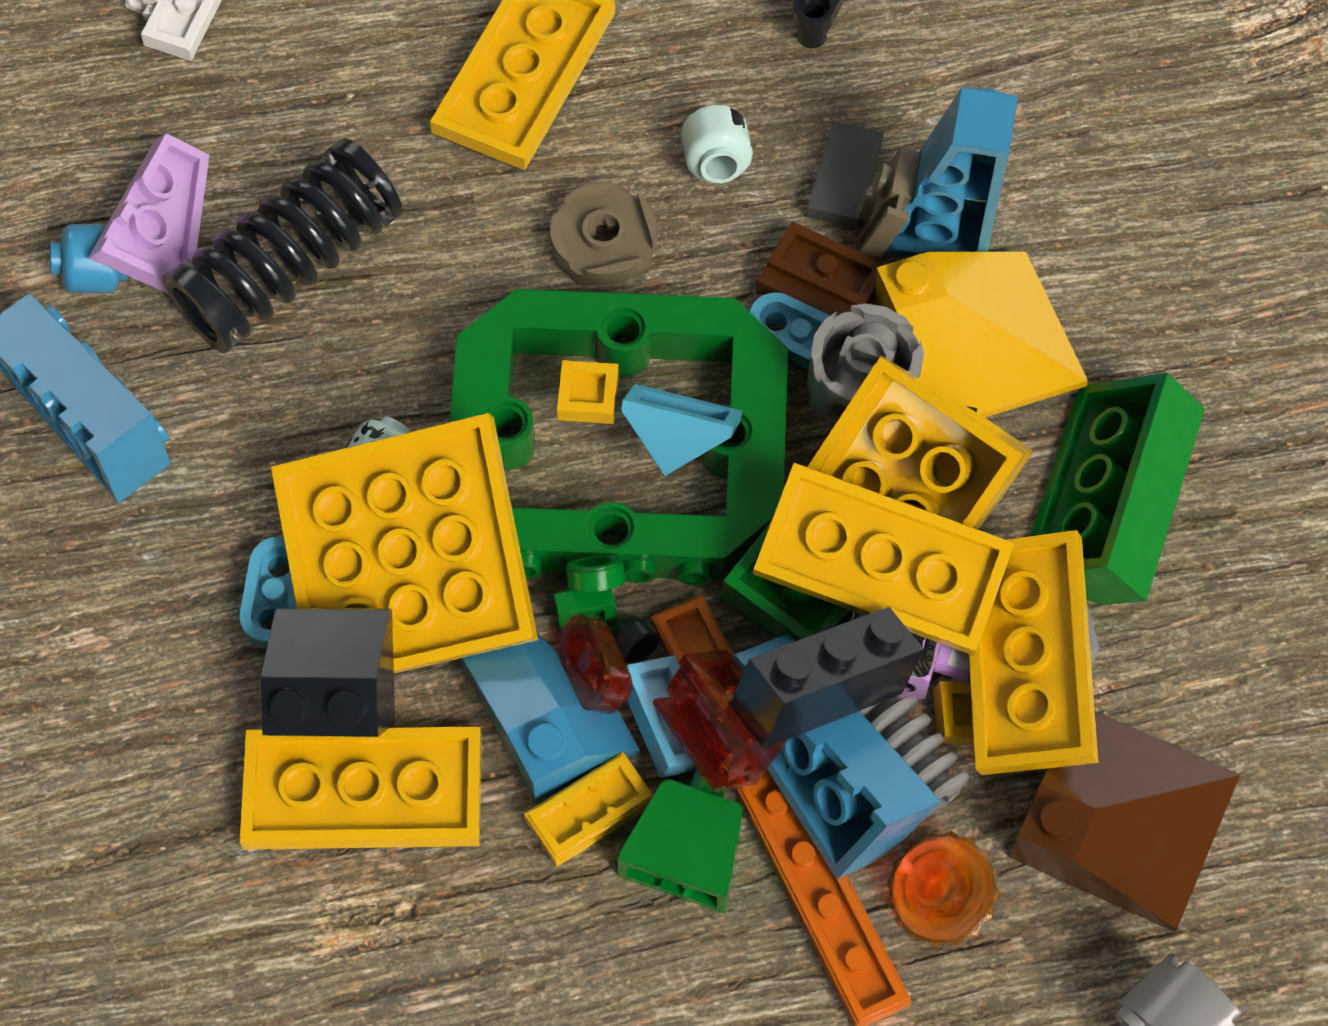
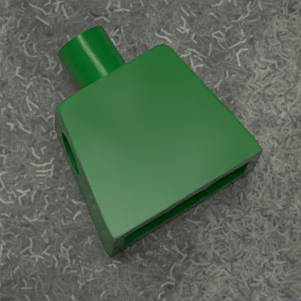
M700 761L690 786L670 779H664L620 851L617 859L618 877L725 914L729 901L743 815V806L741 804L723 798L732 773L720 764Z

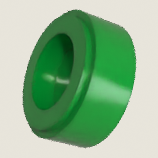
M615 555L585 556L571 561L566 566L568 588L572 591L598 592L619 587L626 582L624 561Z

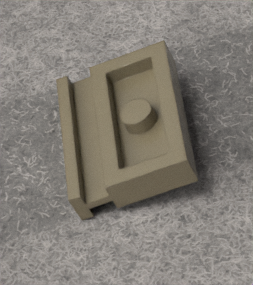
M901 146L889 164H880L872 189L865 188L863 190L856 211V218L863 220L858 241L864 243L858 252L879 261L907 222L909 213L904 210L913 197L922 152Z

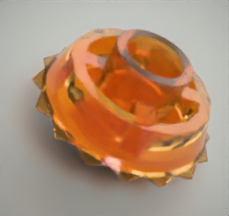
M953 831L941 835L928 833L920 841L909 843L904 854L894 860L893 873L887 881L890 891L888 906L896 915L897 926L908 930L914 941H926L934 948L945 943L959 946L966 937L979 936L982 924L994 918L993 905L1001 897L996 886L999 872L991 865L990 852L978 848L972 837H959Z

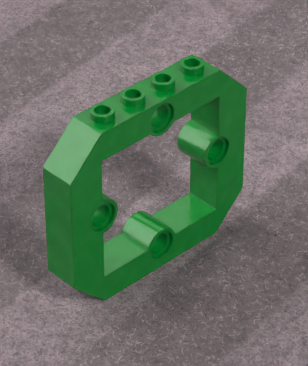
M516 289L457 335L449 422L488 413L494 417L497 432L503 429L517 430L518 434L511 438L498 437L505 476L507 470L518 469L526 465L533 457L536 449L532 412L526 403L512 397L516 354L598 357L599 363L618 364L620 377L634 376L643 371L650 359L732 362L730 405H726V407L742 410L740 423L731 438L738 440L741 444L735 447H724L719 444L701 455L702 463L708 472L716 477L727 479L726 516L634 513L626 505L617 502L601 503L590 511L512 508L526 579L536 578L541 573L565 574L567 577L566 566L571 561L585 556L608 554L618 556L624 561L625 579L632 583H648L655 578L678 579L681 583L692 586L706 585L712 580L724 581L772 521L784 490L788 348L736 298ZM624 336L634 339V341L628 344H619L613 341L618 337ZM610 533L620 534L625 538L616 545H607L599 541L602 536Z

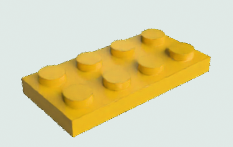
M502 0L430 120L431 133L525 171L614 17L615 1Z
M794 463L754 566L753 575L864 616L890 607L911 633L974 656L1015 543Z
M1077 530L1007 539L1015 543L977 651L974 656L969 654L976 771L981 775L1098 763L1082 537Z
M389 728L379 737L262 735V730H246L240 844L243 850L480 846L481 728Z

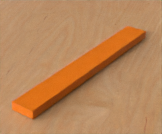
M703 594L651 616V625L659 633L660 643L667 657L675 655L719 755L718 758L722 766L732 773L730 782L852 1025L869 1026L909 1007L912 1000L848 876L836 879L713 684L734 657V654Z

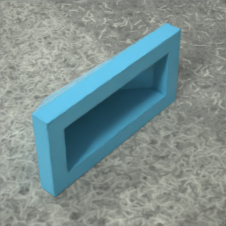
M634 384L627 393L621 407V411L664 476L731 438L742 416V410Z

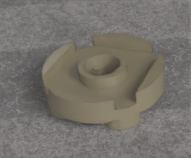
M595 182L583 185L571 191L564 198V205L558 210L556 215L554 212L550 222L552 251L557 262L569 272L570 278L576 284L590 286L592 284L611 285L624 282L637 274L646 272L651 266L652 255L657 245L656 216L645 198L638 193L636 198L631 193L622 191V185L612 182ZM600 225H606L609 232H618L609 241H599L592 238L596 235V227Z

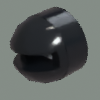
M626 615L619 618L611 627V647L625 665L639 663L647 659L655 651L660 642V635L642 617Z

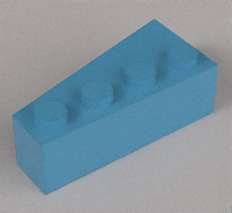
M961 87L919 151L922 153L913 197L904 210L909 213V217L885 253L912 257L926 252H988L1010 151L1018 96L1004 94L991 88L972 89Z

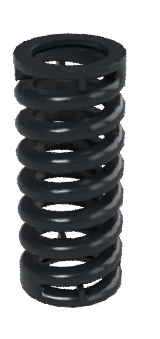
M347 138L338 140L321 154L325 162L319 160L310 162L303 170L302 179L297 177L291 178L283 183L280 196L269 195L263 198L259 204L258 213L247 212L241 215L236 224V231L231 229L220 231L215 237L214 248H198L193 253L191 262L186 258L163 275L164 286L178 310L194 330L215 350L222 354L229 352L232 347L239 343L232 334L239 338H246L251 333V327L242 311L219 288L212 269L227 279L238 298L257 319L268 321L274 314L269 299L256 282L239 266L234 251L247 259L260 281L276 299L282 303H291L295 300L296 292L293 284L280 266L260 247L255 233L268 240L277 257L297 281L305 286H312L317 282L318 274L313 263L293 238L281 228L277 215L289 222L298 239L319 264L328 269H334L338 266L340 257L336 247L323 229L302 209L299 198L310 204L323 227L342 248L350 252L357 251L360 248L362 240L357 228L340 206L323 191L321 181L332 186L346 212L361 229L369 234H378L382 231L383 224L387 226L401 216L403 212L402 203L391 181L376 161L352 140ZM355 170L368 180L366 184L362 182ZM375 187L384 202L378 199L369 189ZM200 311H201V312L203 313V315L206 317V319L208 320V322L210 323V325L206 322V320L204 319V317L202 316V314L200 313Z

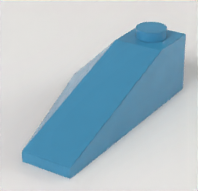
M538 633L537 641L459 659L536 805L624 752L628 759L640 754V749L614 702Z

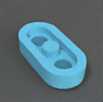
M768 293L758 298L753 303L750 313L788 348L789 361L809 370L814 334L825 318L830 315L784 293ZM780 323L785 328L780 331H773L767 325Z
M282 536L268 538L259 543L252 551L240 608V623L246 638L254 646L267 650L271 630L262 628L264 621L274 617L275 609L297 608L290 570L283 577L271 575L272 571L278 566L289 567L285 541Z

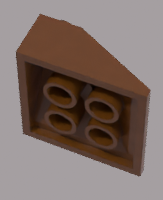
M1095 712L1098 763L1047 768L1009 858L1175 932L1240 775Z

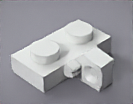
M125 0V7L144 16L143 19L147 21L141 33L144 46L192 61L222 0Z

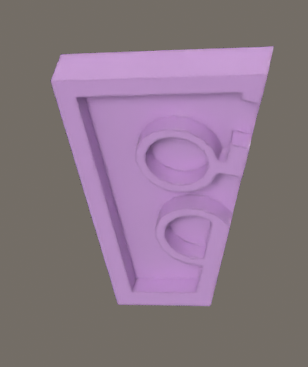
M167 133L156 139L88 258L168 294L163 283V275L186 258L191 262L193 253L197 250L210 155Z

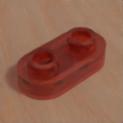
M585 615L572 617L571 621L566 624L560 639L559 657L561 664L584 709L612 714L626 702L631 693L632 677L628 666L604 620Z

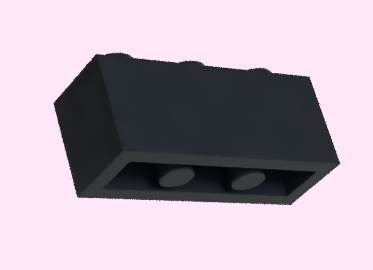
M886 607L750 658L730 702V706L762 748L765 749L901 695L924 648L892 609Z

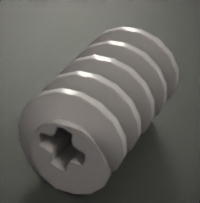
M911 695L899 700L893 697L861 710L860 712L941 800L927 817L950 803L959 794L960 790L970 779V775L965 771L949 776L947 771L957 759L955 753L951 752L936 757L934 751L943 742L944 737L940 733L925 738L922 736L921 732L931 721L929 715L924 714L912 719L909 717L908 714L918 703L916 696Z

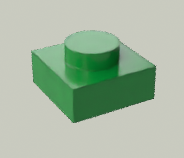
M567 588L562 593L554 594L556 617L561 637L611 627L616 622V605L612 589L598 592H576Z

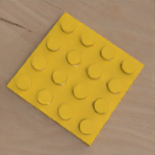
M486 413L271 467L297 608H392L394 674L538 640L495 421L492 415Z

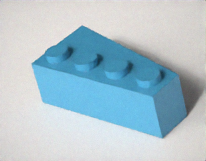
M29 293L0 314V371L119 504L171 465L164 446L169 437L152 413L131 394L118 377H114L102 365L93 349L84 340L79 342L69 333L70 328L61 314L52 305L44 308Z
M788 633L734 655L713 684L836 879H839L890 855L941 800L860 711L765 749L762 748L732 709L730 702L749 659L795 642L794 638Z

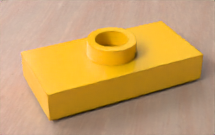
M622 752L525 812L524 819L554 865L558 867L642 814L654 795L627 756Z

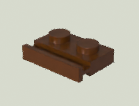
M792 221L768 259L767 266L762 275L759 274L757 277L755 291L762 295L784 293L828 315H832L837 311V317L841 313L849 312L850 306L871 303L876 292L877 267L886 264Z

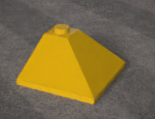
M926 252L877 267L875 304L885 306L904 316L914 327L913 334L917 337L919 343L921 340L924 350L920 379L961 404L977 408V413L986 418L1087 386L1088 380L1026 252Z
M880 356L809 463L808 468L979 529L1002 499L1034 451L985 417L885 357Z

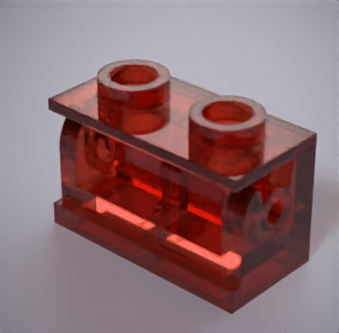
M727 649L684 654L679 661L681 666L667 686V693L670 697L654 699L653 705L713 792L756 785L787 740L763 749L730 706L743 671Z

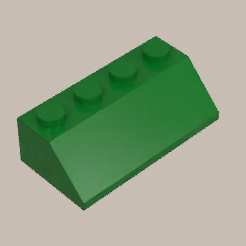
M1169 373L1088 384L1086 387L1078 389L1030 535L1037 536L1077 530L1082 537L1086 600L1100 605L1147 601L1205 408Z

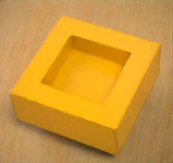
M562 360L557 404L558 420L614 424L619 376L618 364Z

